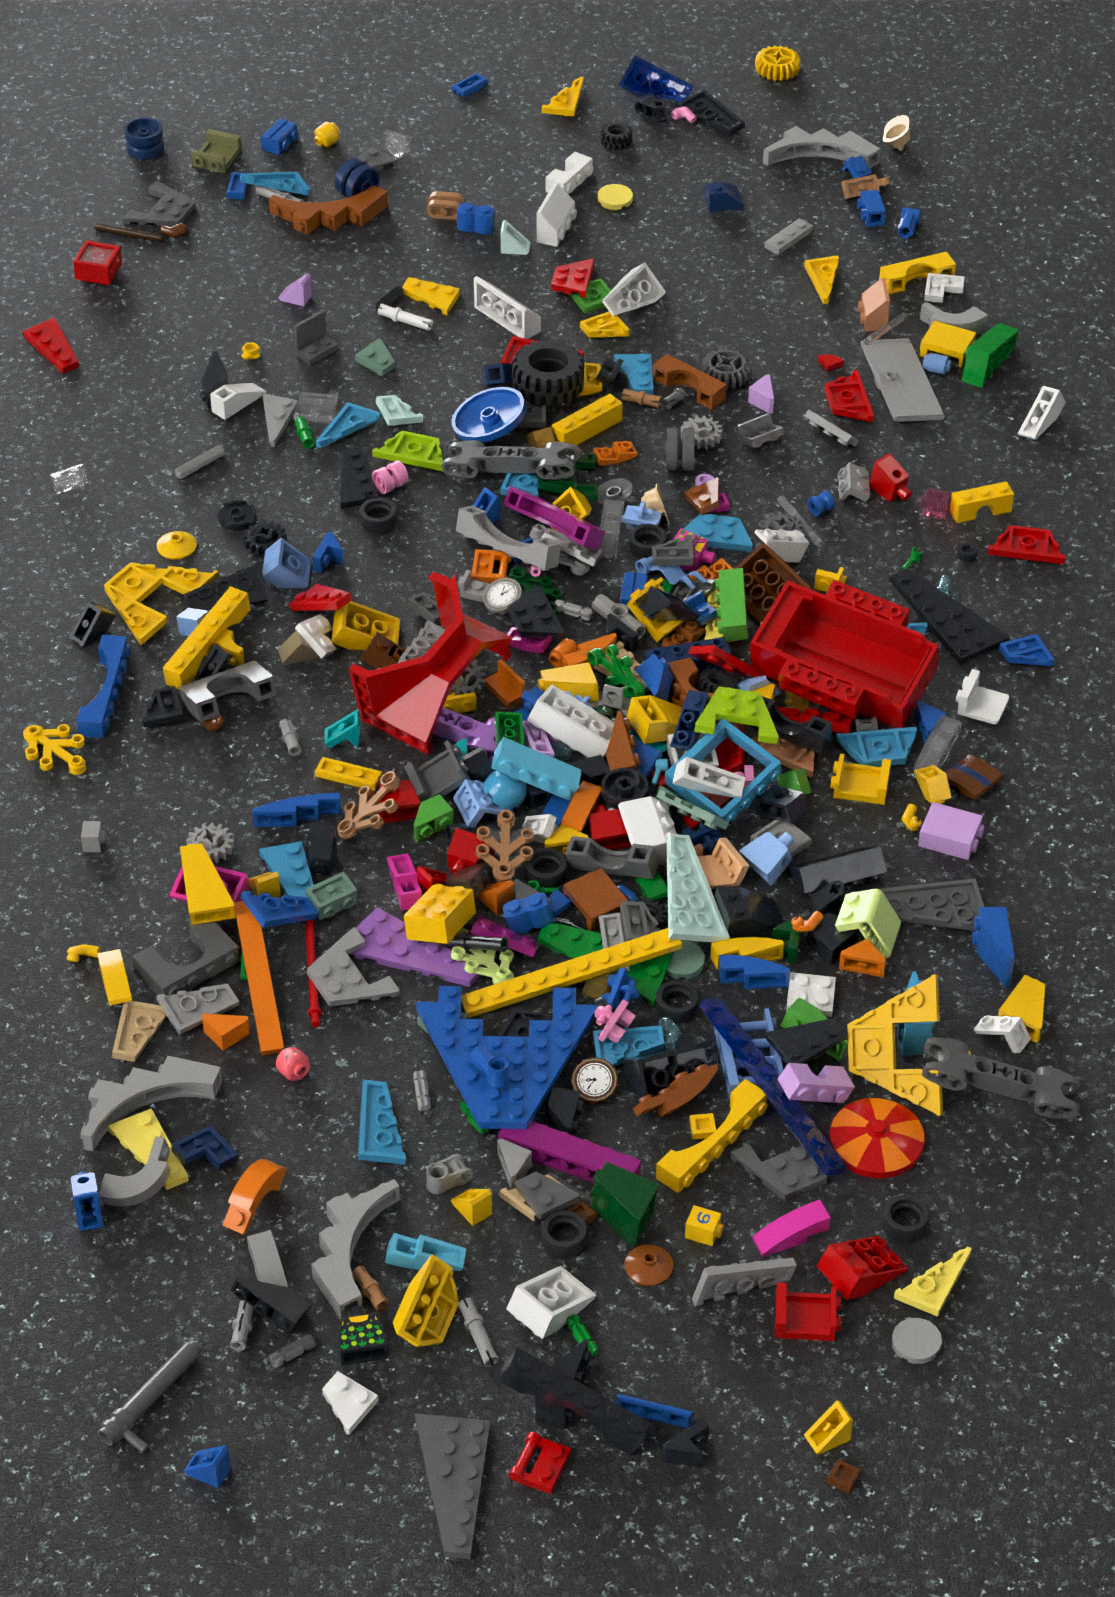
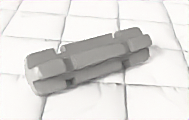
M559 599L555 601L558 607L557 612L562 613L564 611V614L577 618L581 617V619L589 621L593 615L592 609L586 607L582 609V606L569 602L565 603V601Z
M423 1070L415 1071L413 1079L418 1110L421 1112L429 1111L431 1107L426 1072Z

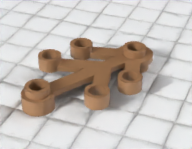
M386 772L381 777L380 782L383 786L373 797V791L369 786L361 787L358 791L360 796L359 807L354 801H350L344 806L346 811L345 819L337 827L338 834L342 839L352 838L358 830L370 826L373 829H379L384 824V820L376 813L385 810L387 813H393L397 810L398 804L392 798L377 804L389 790L394 791L399 787L400 780L395 772ZM373 815L370 819L363 820L365 817Z
M506 809L502 810L497 816V824L501 828V844L490 835L488 827L481 826L477 829V838L486 844H479L476 847V856L483 859L493 868V876L498 882L510 881L515 875V869L525 861H530L533 858V849L530 846H524L526 843H531L534 840L532 829H523L521 836L509 844L510 828L515 824V816L510 810ZM489 847L500 856V862L489 854ZM521 848L520 855L509 862V856Z

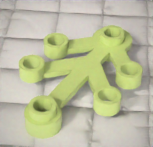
M462 928L457 934L469 933V931ZM460 946L452 948L451 958L456 961H466L464 969L470 974L476 973L492 977L494 984L514 978V974L509 970V964L514 956V952L510 949L500 952L499 959L501 964L499 967L494 962L496 951L487 950L485 954L481 949H470L469 951L474 954L471 955L465 953V949Z

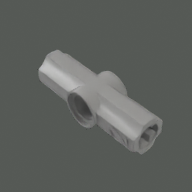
M602 594L596 596L592 602V608L607 619V615L611 613L638 633V640L643 637L646 632V626L628 613L626 605L616 604Z

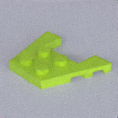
M729 687L717 688L697 720L694 732L714 734L715 720L721 721L724 718L732 723L758 726V742L777 744L779 738L761 693Z

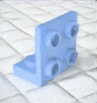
M465 779L453 799L468 827L475 828L484 813L498 815L502 810H506L491 801L493 797L489 792L487 795L484 793L482 787L484 782Z

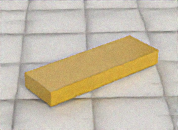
M322 757L315 770L316 777L360 788L367 785L372 791L377 789L383 776L382 771Z

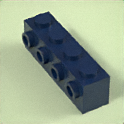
M725 637L645 650L644 661L653 654L659 659L664 657L668 663L691 657L698 668V674H700L703 670L706 671V669L712 671L713 668L720 670L722 667L688 654L691 646L715 645L731 654Z

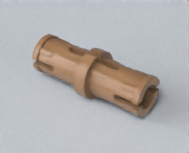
M624 389L622 393L625 394L622 396V401L659 408L661 405L659 401H662L661 396L646 394L645 391L637 392Z
M364 1266L356 1267L352 1271V1275L360 1286L362 1295L370 1300L376 1311L386 1309L389 1305V1300L382 1293L380 1284L369 1275Z

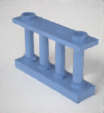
M769 1008L764 1009L763 1021L730 1024L725 1021L724 1013L714 1014V1033L729 1100L731 1092L744 1079H747L754 1085L777 1083L779 1093L784 1094V1090L778 1081V1077L783 1072L781 1057L765 1038L743 1041L729 1039L731 1033L756 1030L769 1032L776 1030L775 1017H771ZM769 1047L771 1055L745 1059L733 1057V1053L737 1050ZM773 1065L775 1074L748 1077L737 1075L739 1068Z

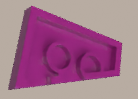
M482 916L477 919L470 932L477 936L506 937L508 939V948L531 957L535 956L539 944L533 938L521 936Z

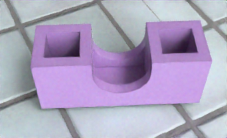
M788 1063L778 1077V1081L789 1100L844 1103L855 1088L844 1067L825 1065L819 1075L816 1076L811 1072L807 1064Z

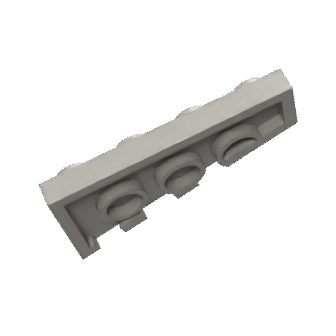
M427 620L425 627L419 631L417 638L413 639L411 646L400 657L399 663L425 655L446 629Z
M778 1258L769 1261L734 1263L704 1268L692 1297L695 1307L703 1305V1300L713 1298L714 1301L725 1299L724 1294L737 1291L738 1295L748 1293L749 1290L757 1285L762 1289L777 1285V1283L788 1282L795 1271L796 1262L794 1258Z

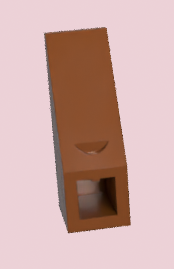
M621 710L617 711L606 752L610 771L618 768H631L639 771L638 766L641 765L638 753H634L633 749L636 747V742L633 735H630L628 731L632 729L628 717L624 718Z

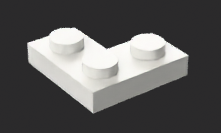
M928 273L924 301L943 303L944 292L963 293L964 277Z
M321 614L300 622L295 627L321 659L333 654L337 649L332 644V641L326 637V635L333 631V627Z

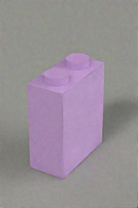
M932 802L920 830L918 846L969 860L971 853H975L979 842L977 838H982L985 825H981L983 816Z

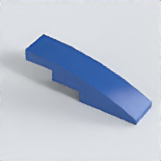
M340 793L298 796L253 808L254 827H297V820H319V814H341Z

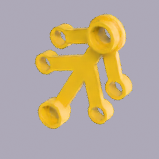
M61 724L57 729H43L41 726L31 725L23 731L24 739L29 743L28 748L25 750L26 758L33 761L39 757L37 744L40 743L44 746L43 757L40 759V768L42 770L48 771L53 768V752L68 763L70 773L80 775L86 771L85 760L79 755H71L61 747L82 748L85 745L84 736L76 734L71 739L50 740L47 737H69L71 734L70 727L67 724Z

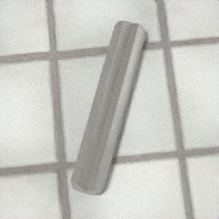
M217 445L176 468L175 475L179 479H183L224 456V448Z

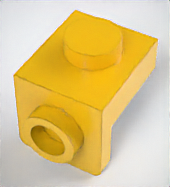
M840 567L837 574L818 569L815 574L814 589L827 592L833 580L845 584L847 576H844V568Z

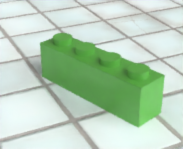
M743 568L718 570L719 579H715L716 591H720V593H716L717 605L721 606L717 607L718 619H721V621H718V632L723 634L726 642L748 639Z

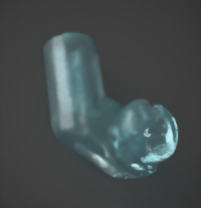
M662 1017L658 1025L662 1026L663 1034L666 1036L664 1046L667 1049H674L680 1030L668 1017Z

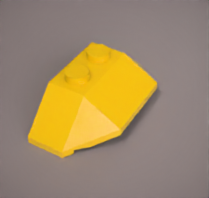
M433 1254L410 1282L393 1321L396 1334L415 1347L441 1344L459 1304L456 1285L452 1277L454 1275L453 1268Z

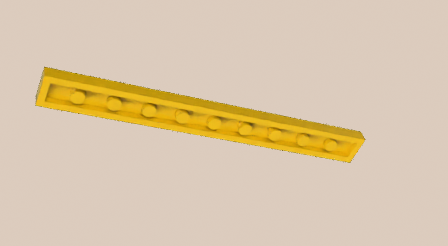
M666 928L462 995L461 1003L465 1013L468 1014V1018L551 992L553 988H563L682 949L681 940L669 939V930Z

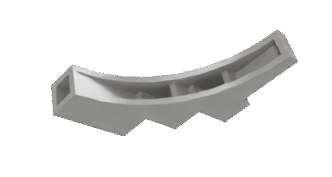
M795 126L784 132L783 139L764 149L763 164L770 166L791 158L816 156L846 161L852 156L856 158L862 155L868 167L872 168L879 164L880 148L852 131L837 137L823 128L810 135Z
M167 1056L164 1064L159 1066L158 1073L133 1067L130 1075L125 1077L123 1084L98 1079L95 1087H92L89 1092L88 1100L92 1106L89 1121L81 1130L80 1137L83 1139L84 1149L94 1151L101 1138L108 1131V1125L121 1120L127 1114L145 1105L178 1097L215 1099L222 1083L221 1067Z
M395 1179L382 1183L378 1187L366 1193H361L353 1199L347 1192L326 1202L327 1217L333 1226L327 1227L319 1233L320 1248L326 1257H321L311 1264L312 1278L340 1319L350 1316L349 1311L352 1307L362 1306V1294L353 1279L351 1271L353 1251L361 1233L368 1224L384 1209L400 1200L399 1185Z

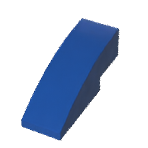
M719 955L720 984L743 982L744 989L789 987L790 969L785 966L749 956Z

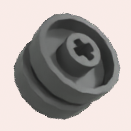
M667 428L664 453L666 471H676L678 459H682L683 471L694 470L695 428H684L682 440H679V430L677 428Z

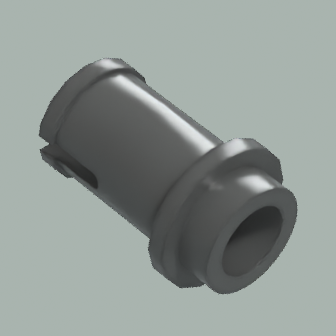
M675 388L672 394L663 398V404L669 402L665 405V408L671 409L677 403L683 402L687 396L685 390Z

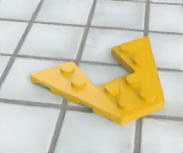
M129 563L104 584V589L139 644L142 645L167 623V616L141 604L147 596L161 584L184 595L201 586L213 583L219 575L217 570H214L213 573L197 572L195 568L184 569L183 567L168 566L167 569L156 568L155 565Z
M937 974L931 975L930 978L916 986H912L904 993L895 996L880 1007L864 1014L861 1018L847 1024L850 1072L862 1076L866 1080L878 1084L890 1092L941 1116L943 1115L942 1087L922 1076V1069L896 1070L895 1023L940 1021ZM935 1070L929 1071L930 1073H933V1074H938V1073H940V1072L935 1071Z

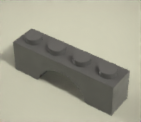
M576 836L571 837L565 853L571 869L593 872L602 868L607 874L647 879L654 878L660 862L654 846L633 843L629 850L619 852L600 846L592 838Z

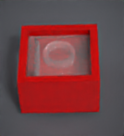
M86 240L73 260L75 279L110 285L122 265L121 248L117 245Z

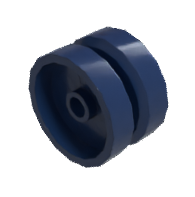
M139 117L130 120L124 126L126 151L131 157L151 159L161 155L164 151L163 127L160 121L150 117Z
M351 158L345 161L340 166L335 177L336 190L346 197L357 195L373 185L379 187L380 183L378 171L358 158Z

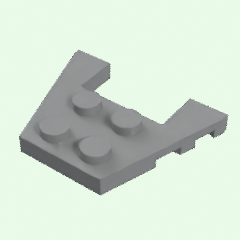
M356 927L347 932L307 968V975L329 1007L358 1003V1000L369 998L371 1000H379L380 997L389 995L393 998L398 997L400 994V990L390 976L369 985L348 956L349 953L365 947V940Z

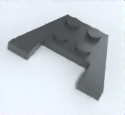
M156 180L149 188V195L159 197L160 200L148 213L130 209L123 217V224L130 225V222H139V225L156 223V226L166 225L173 227L183 223L194 211L196 205L193 200Z
M812 1120L793 1126L792 1133L801 1144L800 1147L761 1162L749 1144L731 1151L730 1158L735 1163L739 1162L745 1167V1171L749 1174H755L762 1180V1184L784 1201L827 1184V1175Z

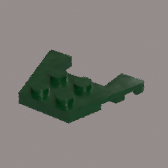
M590 453L588 457L579 458L572 462L574 463L575 473L571 477L542 479L537 475L538 489L563 494L572 487L583 494L587 500L598 501L597 485L577 484L576 469H595V453ZM566 466L560 467L561 470L564 472L570 471V469Z

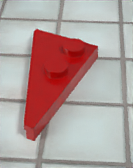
M715 645L691 646L688 653L720 666L727 672H735L748 678L765 675Z

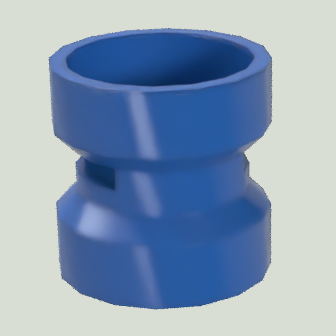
M824 491L818 497L813 496L809 498L807 505L811 514L819 516L824 511L832 510L835 507V502L832 495L828 491Z

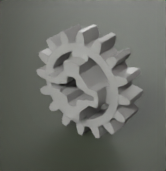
M695 416V419L688 418V422L684 421L683 426H681V439L684 428H695L694 446H697V449H700L701 446L707 449L708 445L715 447V443L719 444L720 439H722V425H719V421L713 422L712 417L709 419L706 416L702 418Z
M213 823L208 827L202 824L201 829L195 827L194 833H188L187 845L202 843L210 859L216 863H219V858L226 860V854H232V848H234L233 833H229L228 827L222 829V824H219L217 827H214Z

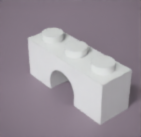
M574 152L565 160V171L554 169L546 176V192L549 193L553 184L558 183L567 194L571 193L593 173V158Z

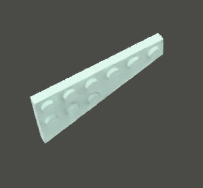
M670 834L667 838L669 939L717 942L729 939L730 936L689 835Z

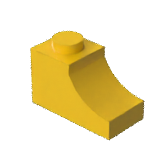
M228 629L219 634L204 655L208 656L214 644L217 643L233 655L228 664L236 667L244 664L243 648L234 643V633Z

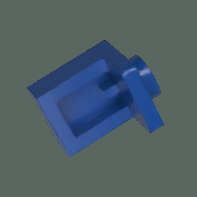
M862 155L856 158L854 156L848 158L845 161L846 164L842 167L843 172L849 170L854 179L869 176L872 173Z
M534 687L531 692L525 690L521 695L523 706L532 711L535 703L544 691L537 687Z

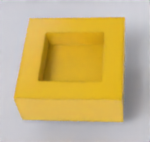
M713 1113L690 1115L689 1121L693 1140L706 1139L716 1131Z

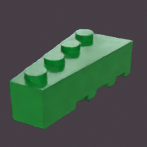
M998 323L971 346H968L965 352V357L967 358L962 381L983 388L985 378L990 379L994 368L998 369L1002 360H1005L1015 348L1019 330Z

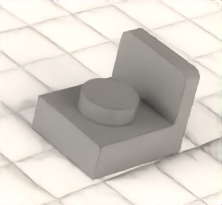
M466 570L465 574L458 581L460 597L484 602L483 594L490 583L471 579V571Z

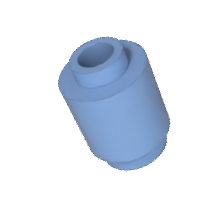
M934 353L925 355L923 369H927V372L943 375L946 372H950L952 361L949 360V356Z

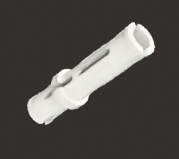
M381 304L379 307L382 309H378V315L391 318L394 322L400 321L426 331H430L431 328L429 326L432 327L433 320L402 311L399 307L393 308Z

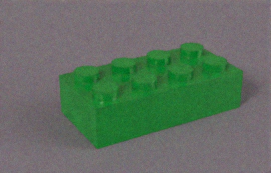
M495 712V747L497 748L503 737L524 745L522 713Z

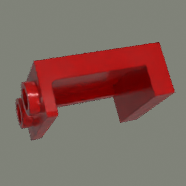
M777 1283L775 1338L835 1341V1332L840 1331L841 1316H836V1311H840L841 1296H836V1287L831 1286L830 1294L787 1292V1283Z

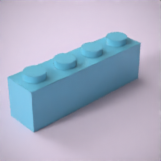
M505 737L502 738L494 751L491 767L494 770L569 801L579 788L581 769Z

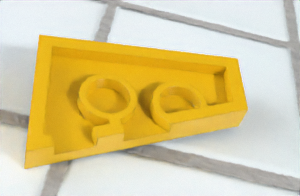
M408 277L402 287L404 295L418 302L424 301L429 304L430 308L442 310V314L446 316L460 295V288Z

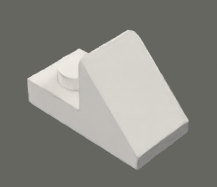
M551 814L526 816L522 830L525 828L532 829L534 832L533 841L545 844L546 839L550 838V835L558 828L555 824L556 817Z

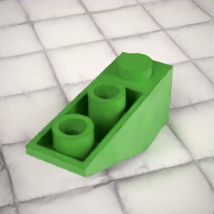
M799 997L788 1008L780 1026L788 1028L828 1018L817 1007ZM848 1041L841 1042L825 1053L840 1061L848 1046Z

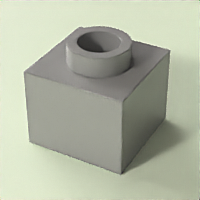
M83 821L81 833L83 852H101V845L106 842V831L102 830L101 821Z

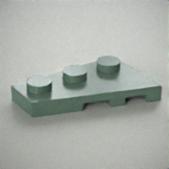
M661 789L656 796L678 807L677 812L688 817L691 813L690 818L700 823H703V820H705L704 825L716 830L718 826L726 830L729 821Z

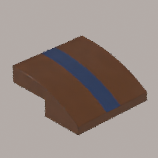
M967 755L946 772L950 786L959 788L960 795L976 800L1004 778L1003 774L995 767L971 755Z

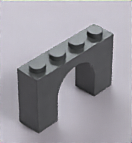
M255 660L178 687L183 707L200 722L220 715L216 699L223 695L244 692L253 696L258 702L278 695L273 675Z
M215 922L190 924L191 941L204 953L198 961L184 966L173 965L164 960L150 946L132 956L134 971L156 995L177 994L178 991H188L191 988H195L198 984L240 961L238 945Z

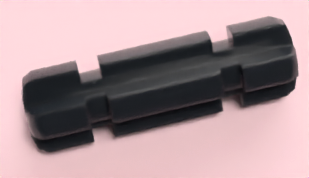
M399 286L393 288L375 303V308L377 310L379 308L382 309L379 307L381 304L390 306L404 294L403 288Z

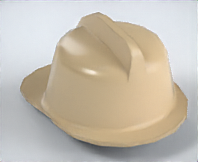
M901 115L889 121L884 129L883 141L887 142L890 147L898 148L902 151L904 145L910 141L909 118Z
M656 483L655 488L644 493L641 502H646V508L662 512V516L666 517L669 524L661 490Z

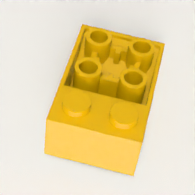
M651 695L632 697L627 717L644 744L667 741V735L674 734L683 707Z

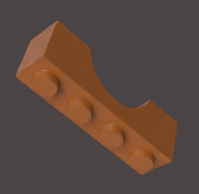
M668 354L653 364L652 375L654 381L666 387L672 385L692 387L697 392V403L711 410L726 399L727 384Z
M691 657L669 662L671 666L669 671L673 675L671 686L675 696L679 697L682 707L688 690L698 691L694 689L698 685V668Z

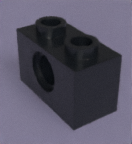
M771 785L761 796L755 798L761 816L790 824L809 811L804 793L797 790Z

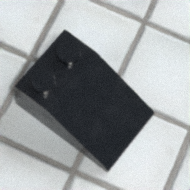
M738 886L719 887L716 889L714 899L730 938L773 935V929L784 923L774 899Z

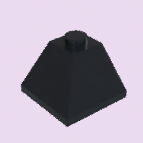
M217 351L212 352L201 381L202 390H199L201 401H205L208 408H211L210 394L223 385H228L227 371Z
M653 586L649 588L639 606L645 612L644 616L653 621L655 619L663 622L699 619L701 616L681 598Z

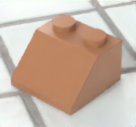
M881 278L863 292L861 301H858V312H861L860 323L864 324L865 331H887L890 299L885 278Z

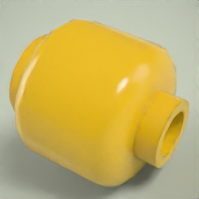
M324 122L315 129L314 141L320 147L329 148L339 140L340 130L333 122Z

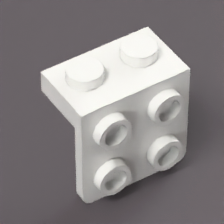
M972 669L969 677L965 676L963 680V689L958 690L956 702H959L957 714L991 724H998L1009 701V696L1001 692L979 687L980 671Z

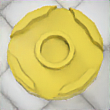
M621 184L606 185L598 191V202L606 209L620 210L624 206L627 208L633 201L631 189Z

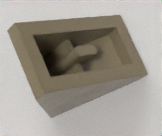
M297 630L278 648V654L283 665L320 658Z

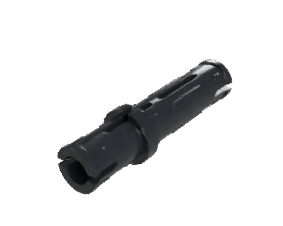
M464 932L463 934H456L448 944L444 945L446 947L460 946L466 951L481 949L505 952L508 948V939L506 937L477 936Z

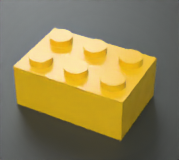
M442 884L432 885L404 915L407 940L448 944L476 913L473 889H467L462 886L447 887Z

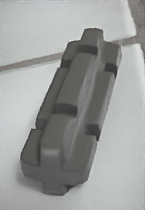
M306 1334L300 1338L301 1341L297 1339L282 1347L280 1352L275 1351L269 1355L271 1365L277 1368L284 1364L283 1361L288 1362L303 1354V1350L308 1351L314 1348V1338L311 1334Z

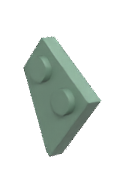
M380 338L355 355L356 362L381 376L395 368V360Z

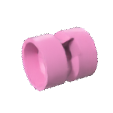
M399 460L388 464L386 467H381L372 473L374 485L382 494L393 491L395 487L399 488L409 482L407 469Z

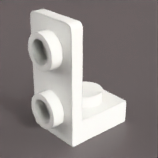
M988 1015L981 1018L974 1028L976 1034L1004 1035L1012 1053H1021L1031 1039L1021 1017Z

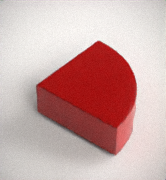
M819 355L817 360L827 371L841 367L844 364V360L835 355Z

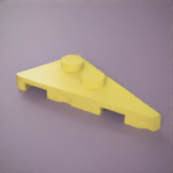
M966 1247L953 1254V1258L944 1264L942 1262L927 1270L924 1275L914 1278L912 1284L902 1290L898 1288L894 1293V1299L938 1317L971 1255L972 1248Z

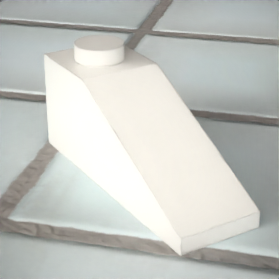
M1046 386L1042 387L1018 435L1036 440L1058 418L1066 403L1060 390Z
M686 757L676 765L673 784L693 791L741 798L746 777Z

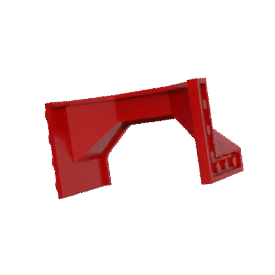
M434 571L429 576V580L433 582L441 627L446 630L427 653L421 657L376 670H366L356 664L349 668L361 721L428 755L433 750L432 733L452 685L485 648L501 655L503 661L507 662L511 657L509 643L513 639L463 614L456 575L449 579L447 576L440 575Z

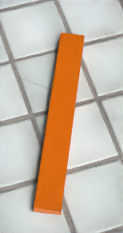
M243 901L234 902L261 1055L277 1054L284 1050V1044L262 928Z

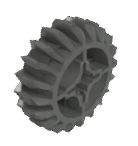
M726 348L725 350H712L711 354H706L702 361L701 371L727 384L726 390L727 388L734 390L735 387L741 388V385H745L750 380L752 366L746 354H741V351L736 352L734 349L727 350Z

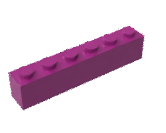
M532 1121L527 1129H501L498 1134L499 1139H504L532 1151V1161L594 1183L593 1178L597 1169L602 1170L606 1162L639 1176L641 1173V1160L631 1155L616 1152L611 1148L594 1144L589 1140L577 1138L567 1132L549 1128L544 1124Z

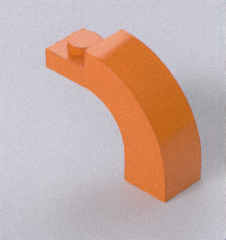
M260 1159L254 1162L243 1173L228 1200V1203L231 1205L223 1226L247 1235L260 1202L268 1192L272 1190L279 1191L287 1168L267 1159Z

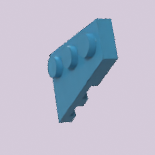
M614 354V362H617L619 358L624 361L620 371L627 374L629 388L632 391H645L646 394L653 395L651 354Z

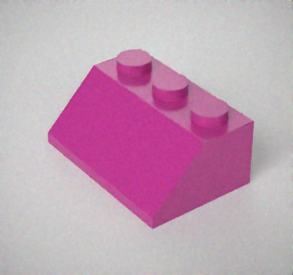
M182 866L169 897L187 902ZM214 866L233 903L242 901L240 898L242 892L250 891L251 888L247 874Z

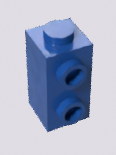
M860 191L857 207L861 209V219L865 221L867 227L883 226L885 222V208L879 191Z

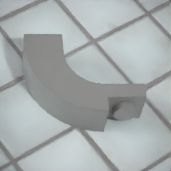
M928 302L921 305L920 320L928 324L929 328L934 321L976 332V335L986 330L988 314L975 306L963 313L951 314L939 310Z
M155 1136L149 1159L138 1173L126 1177L105 1173L98 1195L103 1204L113 1206L135 1205L151 1198L163 1187L171 1172L168 1163L164 1162L168 1160L170 1155V1147L165 1138Z

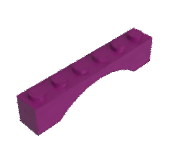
M510 486L503 505L553 527L565 534L570 540L588 548L599 550L606 531L520 488Z

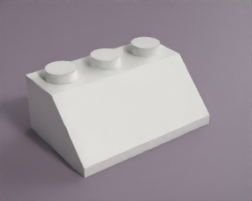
M558 183L553 184L537 211V243L556 247L564 239L566 230L570 229L571 222L575 220L577 215L575 201Z
M651 796L621 802L618 807L631 846L633 843L654 846L660 861L659 864L664 866L665 860H667V838L670 834H677L668 805L663 800H657Z

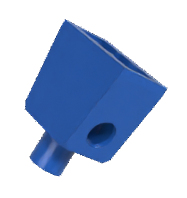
M79 1172L77 1175L70 1177L79 1231L103 1227L95 1173ZM91 1203L92 1209L85 1211L83 1204Z

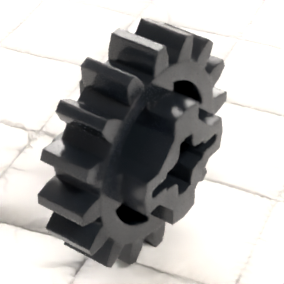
M263 521L262 524L255 522L256 526L249 525V530H245V535H243L245 548L250 549V553L256 551L257 556L261 553L265 555V550L280 538L287 541L285 528H281V524L274 525V521H271L269 524H266V521Z

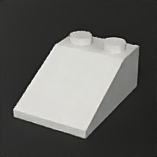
M559 1266L516 1286L507 1310L517 1320L530 1328L535 1335L543 1339L560 1330L567 1323V1318L578 1314L595 1299L596 1294L562 1266Z

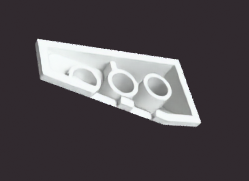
M643 263L625 275L602 302L611 315L615 316L655 303L666 291L647 264Z

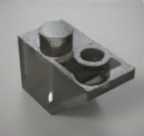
M483 862L455 871L446 879L447 887L462 886L467 889H473L475 898L492 883V873L489 870L488 863Z

